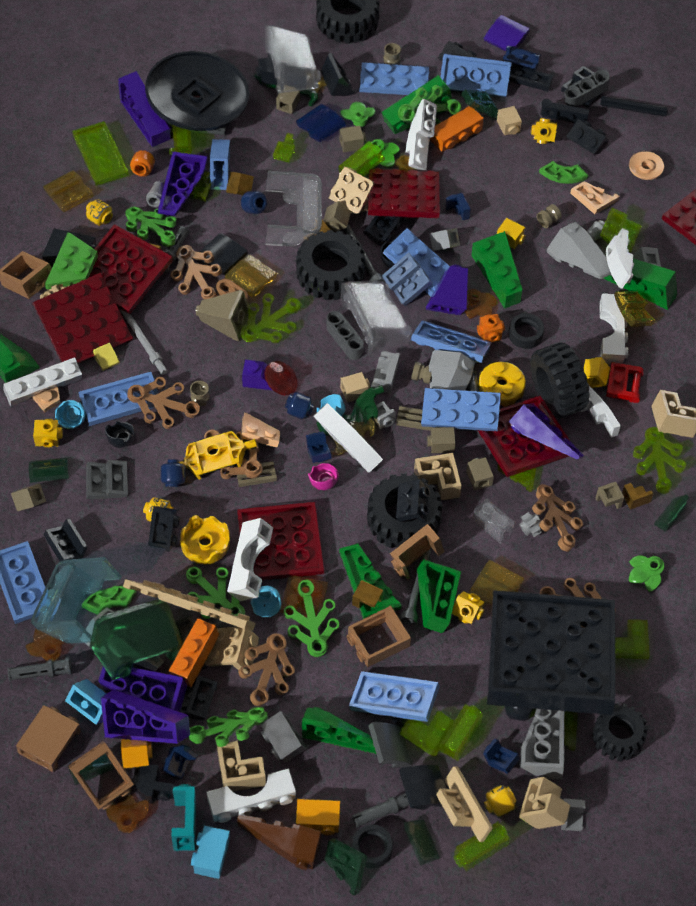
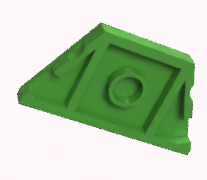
M67 233L46 280V289H52L51 286L63 284V287L71 286L89 278L98 257L97 251L73 234Z

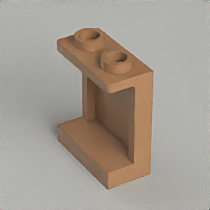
M428 524L390 553L393 559L391 563L399 577L404 576L409 580L410 575L407 567L431 548L438 556L445 552L440 538Z
M43 705L17 743V751L20 755L54 772L58 767V759L74 735H79L81 732L79 722L71 716L67 718L54 707L49 708Z

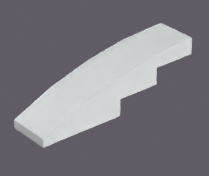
M589 386L590 401L581 412L589 410L596 425L603 423L611 438L618 436L621 427L619 422L601 397Z
M328 403L313 416L334 440L341 444L368 473L383 460Z

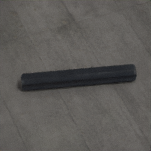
M602 96L600 105L663 117H666L668 108L664 106Z

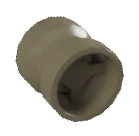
M389 43L385 46V64L398 65L400 63L401 47L398 44Z
M554 204L549 205L545 211L542 210L537 213V220L544 228L550 227L552 222H557L562 217L560 210Z
M416 361L412 380L418 381L423 378L424 383L430 384L432 374L429 372V365L425 368V365Z
M204 381L192 383L190 386L191 401L198 403L199 406L207 404L210 398L208 384Z

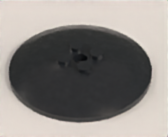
M184 51L161 59L151 68L146 78L145 94L150 107L166 122L182 129L210 131L228 126L243 114L248 103L249 88L241 71L226 59L207 52Z

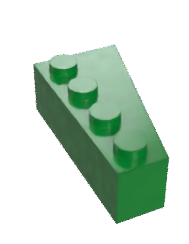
M439 75L421 86L428 93L424 99L431 95V89L434 85H438L443 89V94L437 97L433 102L434 104H443L452 99L450 88ZM416 90L382 111L385 123L394 134L403 132L411 127L412 123L410 121H402L398 117V110L403 104H409L416 96ZM445 111L436 112V115L441 114Z
M505 231L474 242L471 256L504 309L520 303L523 290Z
M633 258V277L630 283H626L623 288L668 310L677 297L676 271ZM612 274L604 277L605 280L617 285Z

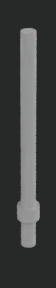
M118 308L150 356L149 360L158 368L161 375L167 374L168 370L162 362L163 359L159 353L155 352L132 315Z

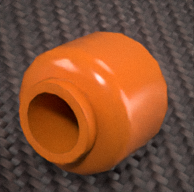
M145 150L136 152L130 162L132 172L140 177L149 175L155 165L153 155Z

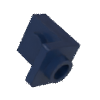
M463 193L453 194L446 198V210L455 208L456 214L460 215L462 220L470 219V207Z

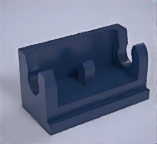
M507 46L506 54L503 56L504 62H511V64L537 71L541 58L540 54Z

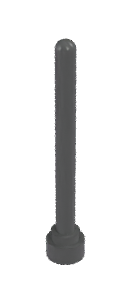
M348 223L347 227L344 228L346 234L359 242ZM364 251L365 267L370 274V284L374 289L384 286L386 282L382 274L376 272Z
M432 548L422 555L420 564L423 559L429 561ZM418 574L416 575L408 608L402 612L400 619L403 624L411 626L416 624L418 618L416 612L420 595Z

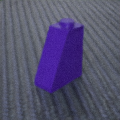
M460 265L450 266L440 279L426 305V310L461 315L467 309L468 268H462Z

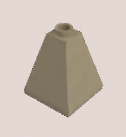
M239 290L202 300L201 304L196 307V315L205 324L236 341H240L251 316V310L244 291Z

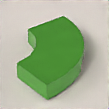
M552 161L539 169L543 176L559 183L572 184L588 179V175L578 164L564 167Z
M113 586V588L98 590L82 603V608L96 615L106 607L120 606L127 608L135 597L137 590L127 589L123 586Z

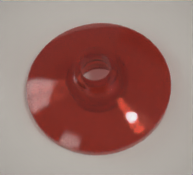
M273 361L266 366L265 379L274 392L286 396L296 390L297 377L289 365L281 361Z

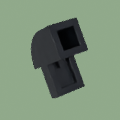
M153 764L136 767L135 785L138 795L149 804H153L154 796L162 801L174 799L173 787H176V784L158 782L159 766Z

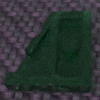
M465 89L461 93L468 106L497 120L498 108L486 91Z
M335 838L328 841L325 861L335 870L336 875L341 881L345 880L351 888L349 892L352 895L359 894L367 855Z

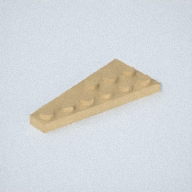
M125 579L123 585L124 588L141 591L140 593L155 598L158 597L159 600L188 610L201 612V614L209 617L219 618L220 621L253 631L256 624L249 621L250 617L241 613H238L237 616L233 615V610L221 607L220 610L214 608V603L205 600L203 603L197 602L198 598L195 596L183 594L181 591L172 588H166L164 585L156 582L143 580V583Z

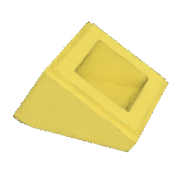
M110 343L94 349V358L103 371L119 364V360Z

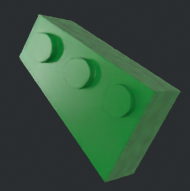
M423 559L417 568L423 627L443 633L450 623L461 571Z

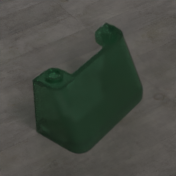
M159 599L99 617L94 623L90 647L112 680L127 677L131 673L134 663L167 653L170 661H174L184 644L169 604Z

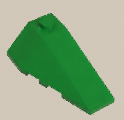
M0 334V376L5 383L26 376L40 368L31 354Z
M307 708L302 720V738L376 754L370 735L335 715L324 711L322 708Z

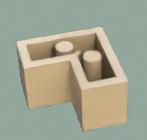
M660 390L651 406L658 431L693 438L696 433V408L682 406L678 393Z
M453 453L415 459V475L419 479H426L428 485L437 484L441 500L460 497L461 482Z
M238 741L229 742L228 745L223 747L217 746L223 787L228 786L231 791H238L266 785L262 757L241 760Z
M547 778L530 779L519 818L537 829L564 825L568 819L570 804L560 799L562 788Z

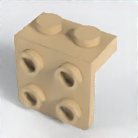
M344 166L335 186L331 190L329 199L334 202L340 201L349 210L358 214L361 212L374 186V182L358 174L356 170Z
M240 627L217 628L219 637L205 664L207 666L233 665L238 670L244 665L253 664L254 660L246 659L245 651L250 647H257L259 637L251 630ZM249 651V654L254 657V653ZM243 669L244 674H248V671Z

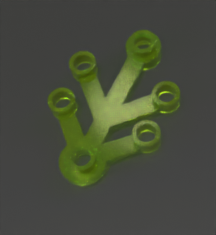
M266 293L262 299L263 311L261 322L256 325V314H258L260 307L257 303L249 305L248 324L241 330L242 339L246 342L262 339L272 343H279L282 338V334L279 331H274L270 334L261 332V330L269 328L285 331L288 334L294 333L296 330L294 322L289 321L285 324L275 321L287 313H297L301 306L300 301L296 298H289L284 307L270 315V308L274 297L272 294ZM265 298H270L271 301L268 302L265 300ZM251 307H255L257 310L252 311ZM287 326H292L293 330H289ZM247 331H252L253 334L250 335L247 333ZM277 335L279 339H274L273 336Z
M650 427L645 432L646 440L640 446L634 448L633 456L637 459L643 458L645 451L651 445L653 451L644 462L637 464L636 472L639 475H645L648 468L655 461L658 473L656 490L661 494H667L671 490L672 483L666 476L664 462L672 466L678 473H682L685 470L686 463L681 459L676 460L662 451L660 445L670 450L673 456H680L683 447L679 443L673 444L665 439L664 433L659 432L657 427Z

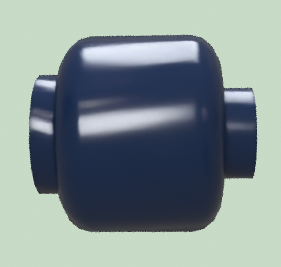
M248 191L241 198V207L246 213L260 214L267 207L266 196L259 191Z
M294 392L293 395L289 394L285 408H287L289 415L304 419L306 415H311L314 405L311 404V397Z
M168 459V463L161 465V482L165 484V487H181V484L185 483L186 466L180 464L179 460Z

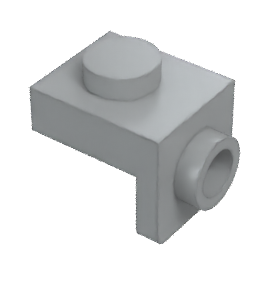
M382 401L376 405L378 418H372L380 430L391 426L396 421L394 409L390 410L385 402Z

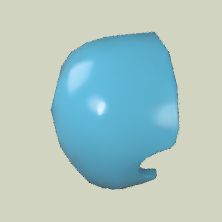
M328 395L320 401V409L328 403L341 417L345 412V404L341 395Z
M75 400L63 401L55 410V419L58 420V424L67 429L80 426L86 415L82 404Z
M261 586L259 596L251 599L253 612L261 617L276 615L281 608V598L278 591L272 586Z

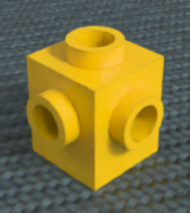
M540 118V121H536V125L532 124L531 135H534L537 143L547 144V141L555 142L557 123H550V119ZM543 128L547 130L544 134L540 132Z
M45 419L34 421L33 437L35 446L47 448L59 446V439L63 437V429L59 427L58 420Z
M463 591L458 595L454 603L452 614L459 617L458 619L461 622L472 624L476 620L481 619L484 613L482 607L485 602L480 600L479 596Z

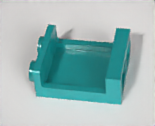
M181 784L178 787H173L175 806H185V828H172L173 850L195 851V787Z

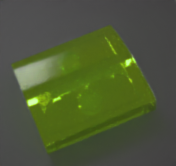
M611 207L600 236L609 244L622 228L628 230V239L630 241L627 249L631 253L642 226L626 219L628 214Z

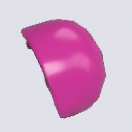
M321 463L312 467L308 477L312 486L316 489L329 490L337 483L339 473L333 465Z

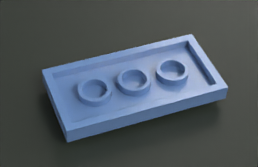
M444 54L441 79L452 91L506 97L511 62Z
M362 62L360 92L408 95L428 82L429 67Z
M406 228L384 250L383 254L396 264L407 253H410L432 281V284L424 290L432 296L444 272L450 266Z
M423 320L411 338V341L416 342L418 345H427L440 351L460 352L473 361L480 363L484 360L492 343Z
M147 372L80 391L79 397L85 409L89 426L141 412L142 410L138 403H133L128 399L127 392L132 385L143 387L153 382L152 373ZM154 389L149 392V394L153 395L159 393L158 389ZM138 392L133 393L135 397L140 396ZM146 401L149 409L155 408L153 403Z
M425 388L421 425L424 427H454V429L498 432L501 393Z
M28 541L0 550V585L14 623L17 624L54 611Z
M361 671L349 707L352 711L428 722L440 686L438 682Z

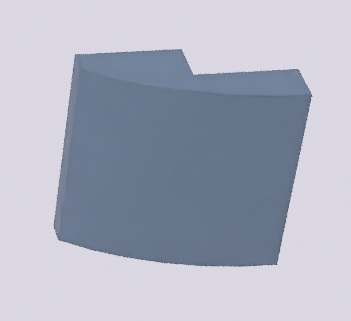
M407 253L382 275L388 287L395 292L404 306L408 305L432 284L426 272L410 253Z

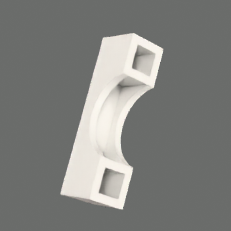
M602 293L600 299V319L607 321L614 329V333L609 337L603 338L601 343L600 357L607 364H611V362L623 364L624 358H628V347H625V343L628 340V332H625L627 317H624V313L627 312V302H624V295Z
M74 357L7 382L3 385V390L10 406L29 400L32 396L49 388L66 386L81 380L82 373Z
M261 518L243 522L227 591L239 601L259 596L262 579L254 574V562L258 554L270 545L273 527Z
M289 769L268 774L265 787L253 796L237 795L228 786L207 792V800L213 820L220 823L228 822L231 820V817L238 815L248 816L255 810H269L276 804L287 805L296 799V791Z

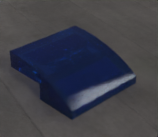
M320 104L296 120L299 128L308 131L309 136L319 142L324 141L346 126V122L337 113L323 104Z

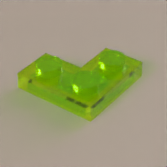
M628 619L627 637H615V658L649 659L648 620Z
M438 710L428 726L419 720L408 719L399 734L434 757L437 755L456 721Z

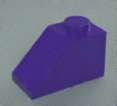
M245 360L242 373L243 387L280 391L281 373L265 362Z

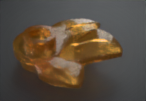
M470 289L467 291V309L465 314L469 319L473 318L476 314L481 317L489 314L492 315V307L496 306L498 302L490 293H481L477 289Z
M60 626L54 628L51 633L36 628L33 635L34 642L25 645L28 653L34 657H42L46 661L49 659L55 661L61 655V646L65 641L64 632ZM49 650L55 651L53 654L47 653Z
M128 793L120 798L118 805L108 807L106 814L109 820L117 824L121 832L130 833L137 828L139 821L146 818L149 811V803L147 800L136 803L134 798ZM126 820H130L131 824L125 826L124 822Z

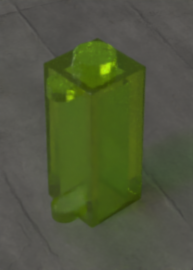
M172 125L174 148H170L169 153L171 155L172 152L192 154L190 130Z
M368 141L338 166L339 174L345 166L356 170L362 176L366 175L369 169H373L385 160V157L381 154L380 147Z
M464 705L441 742L440 751L457 761L459 760L482 722L483 713L477 707Z
M497 821L492 824V830L484 842H479L474 835L455 847L454 860L460 868L463 866L465 871H468L507 847L510 837L507 834L506 828Z

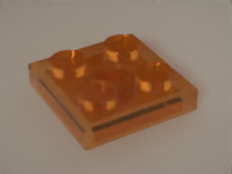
M293 575L289 576L281 613L284 612L285 607L293 606L297 612L307 618L304 599L298 593V585L303 580H310L314 584V591L311 597L316 617L323 608L328 582ZM303 587L302 591L304 593L309 592V589L307 587ZM288 609L286 613L292 615L293 611Z

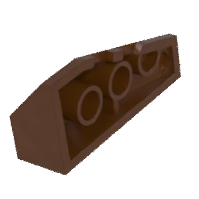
M238 815L239 827L295 864L297 868L302 870L313 869L320 849L321 831L293 824L292 828L284 826L280 821L267 824V821L262 818Z

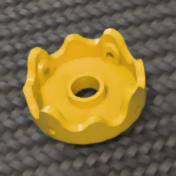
M495 362L483 369L479 377L478 386L480 392L501 393L500 405L507 407L513 405L519 398L522 399L526 380L523 372L517 366L508 362ZM505 380L507 384L500 385L497 381Z
M198 515L192 516L188 524L181 530L180 543L184 555L192 562L203 565L212 564L222 559L230 545L227 524L221 523L214 516L204 519ZM202 539H209L211 541L208 545L200 543Z

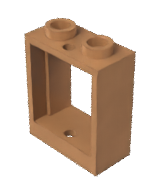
M22 251L0 269V282L5 288L30 299L45 286L52 268L48 262ZM28 267L34 269L22 280L16 278Z
M389 606L348 626L347 640L351 646H355L357 649L356 653L359 660L365 662L367 667H370L410 647L411 637L393 608ZM386 622L397 642L369 655L358 635Z
M104 741L68 766L98 810L101 808L105 810L114 803L113 799L119 795L121 797L125 796L132 790L130 787L134 785ZM105 753L124 782L98 800L79 771Z

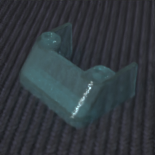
M105 557L70 559L59 562L55 566L31 618L32 625L37 630L68 644L94 642V638L75 619L86 594H94L101 590L105 580H120L122 576Z

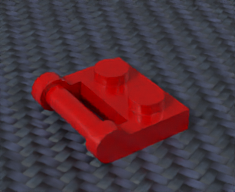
M611 362L606 397L638 403L640 401V380L644 369L639 366ZM628 374L633 375L631 392L626 391Z

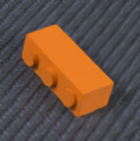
M470 105L437 124L434 130V137L429 139L441 152L447 149L450 150L455 144L466 141L474 133L478 134L482 130L484 118Z
M197 618L169 669L170 675L183 677L190 688L219 637L215 625Z

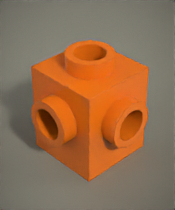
M498 314L480 317L479 325H477L478 335L483 340L490 342L500 341L502 333L505 331L503 320L499 319Z

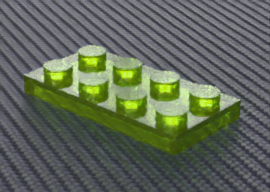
M105 121L72 131V136L95 186L129 176L128 169Z

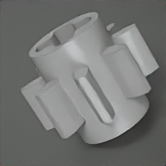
M528 512L521 517L522 522L519 526L526 536L531 534L533 537H536L542 533L539 525L541 520L537 514L531 515Z

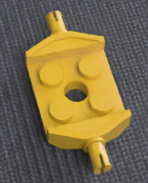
M229 431L190 443L187 446L184 461L179 463L184 464L187 469L189 468L200 480L201 474L237 464L238 468L241 467L245 454L244 451L257 447L255 439L243 442L234 432ZM212 449H218L217 453L209 454Z

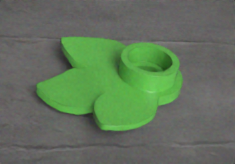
M354 102L351 104L350 109L341 110V115L344 119L351 120L355 126L360 127L366 125L368 118L375 114L374 108H366L361 102Z
M380 139L373 140L369 146L368 163L372 168L379 164L385 167H393L395 164L394 154L398 153L400 149L394 143H384Z
M639 555L629 561L632 567H634L629 575L630 583L645 582L648 592L654 591L660 585V574L664 571V562L661 558L657 556L647 558ZM657 563L658 566L656 568H652L651 564Z

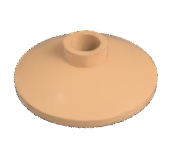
M643 151L631 157L629 168L636 177L652 180L662 174L664 163L658 155Z

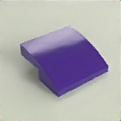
M501 15L486 33L484 41L507 51V46L517 48L528 35L530 28Z

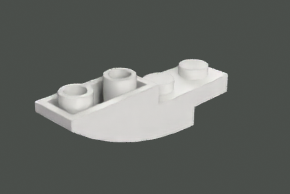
M422 99L417 108L406 145V152L410 154L409 166L419 171L426 170L429 138L434 137L437 105L426 99Z
M624 228L621 229L617 236L613 237L606 247L608 267L620 288H623L626 283H630L634 267L633 254L629 253L627 249L630 241L628 239L629 231Z

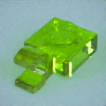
M287 133L284 142L278 141L273 153V159L290 163L295 151L294 140H292L294 134Z
M204 171L189 197L202 201L207 200L211 190V183H209L210 172Z

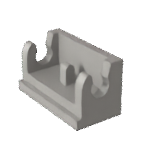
M383 351L381 352L383 357H379L371 387L375 388L382 385L384 392L391 393L399 365L400 353L395 354Z

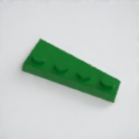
M359 544L339 548V553L354 593L361 580L383 590V599L381 602L378 601L375 607L362 603L359 609L363 619L389 606L394 611L402 609V605L395 599L390 588L385 585L381 575L371 565V561Z

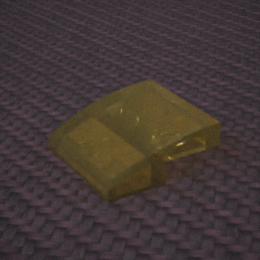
M73 170L43 186L46 193L63 212L94 196L92 190L83 183L82 177Z
M252 255L242 259L225 275V279H229L237 284L251 297L261 293L264 290V286L277 277V273Z
M637 291L615 292L614 296L618 308L631 327L652 326L656 320L644 309L648 302Z
M489 559L469 593L479 596L481 600L492 605L493 590L517 592L524 578Z

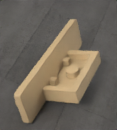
M454 766L445 779L449 789H440L436 795L453 826L471 827L478 841L484 842L492 830V825L459 767Z

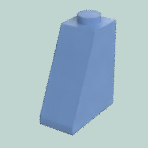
M212 139L210 190L227 189L230 140Z

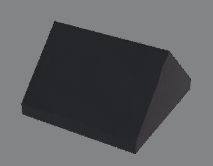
M329 53L321 69V74L331 96L354 95L355 91L344 68L332 53Z

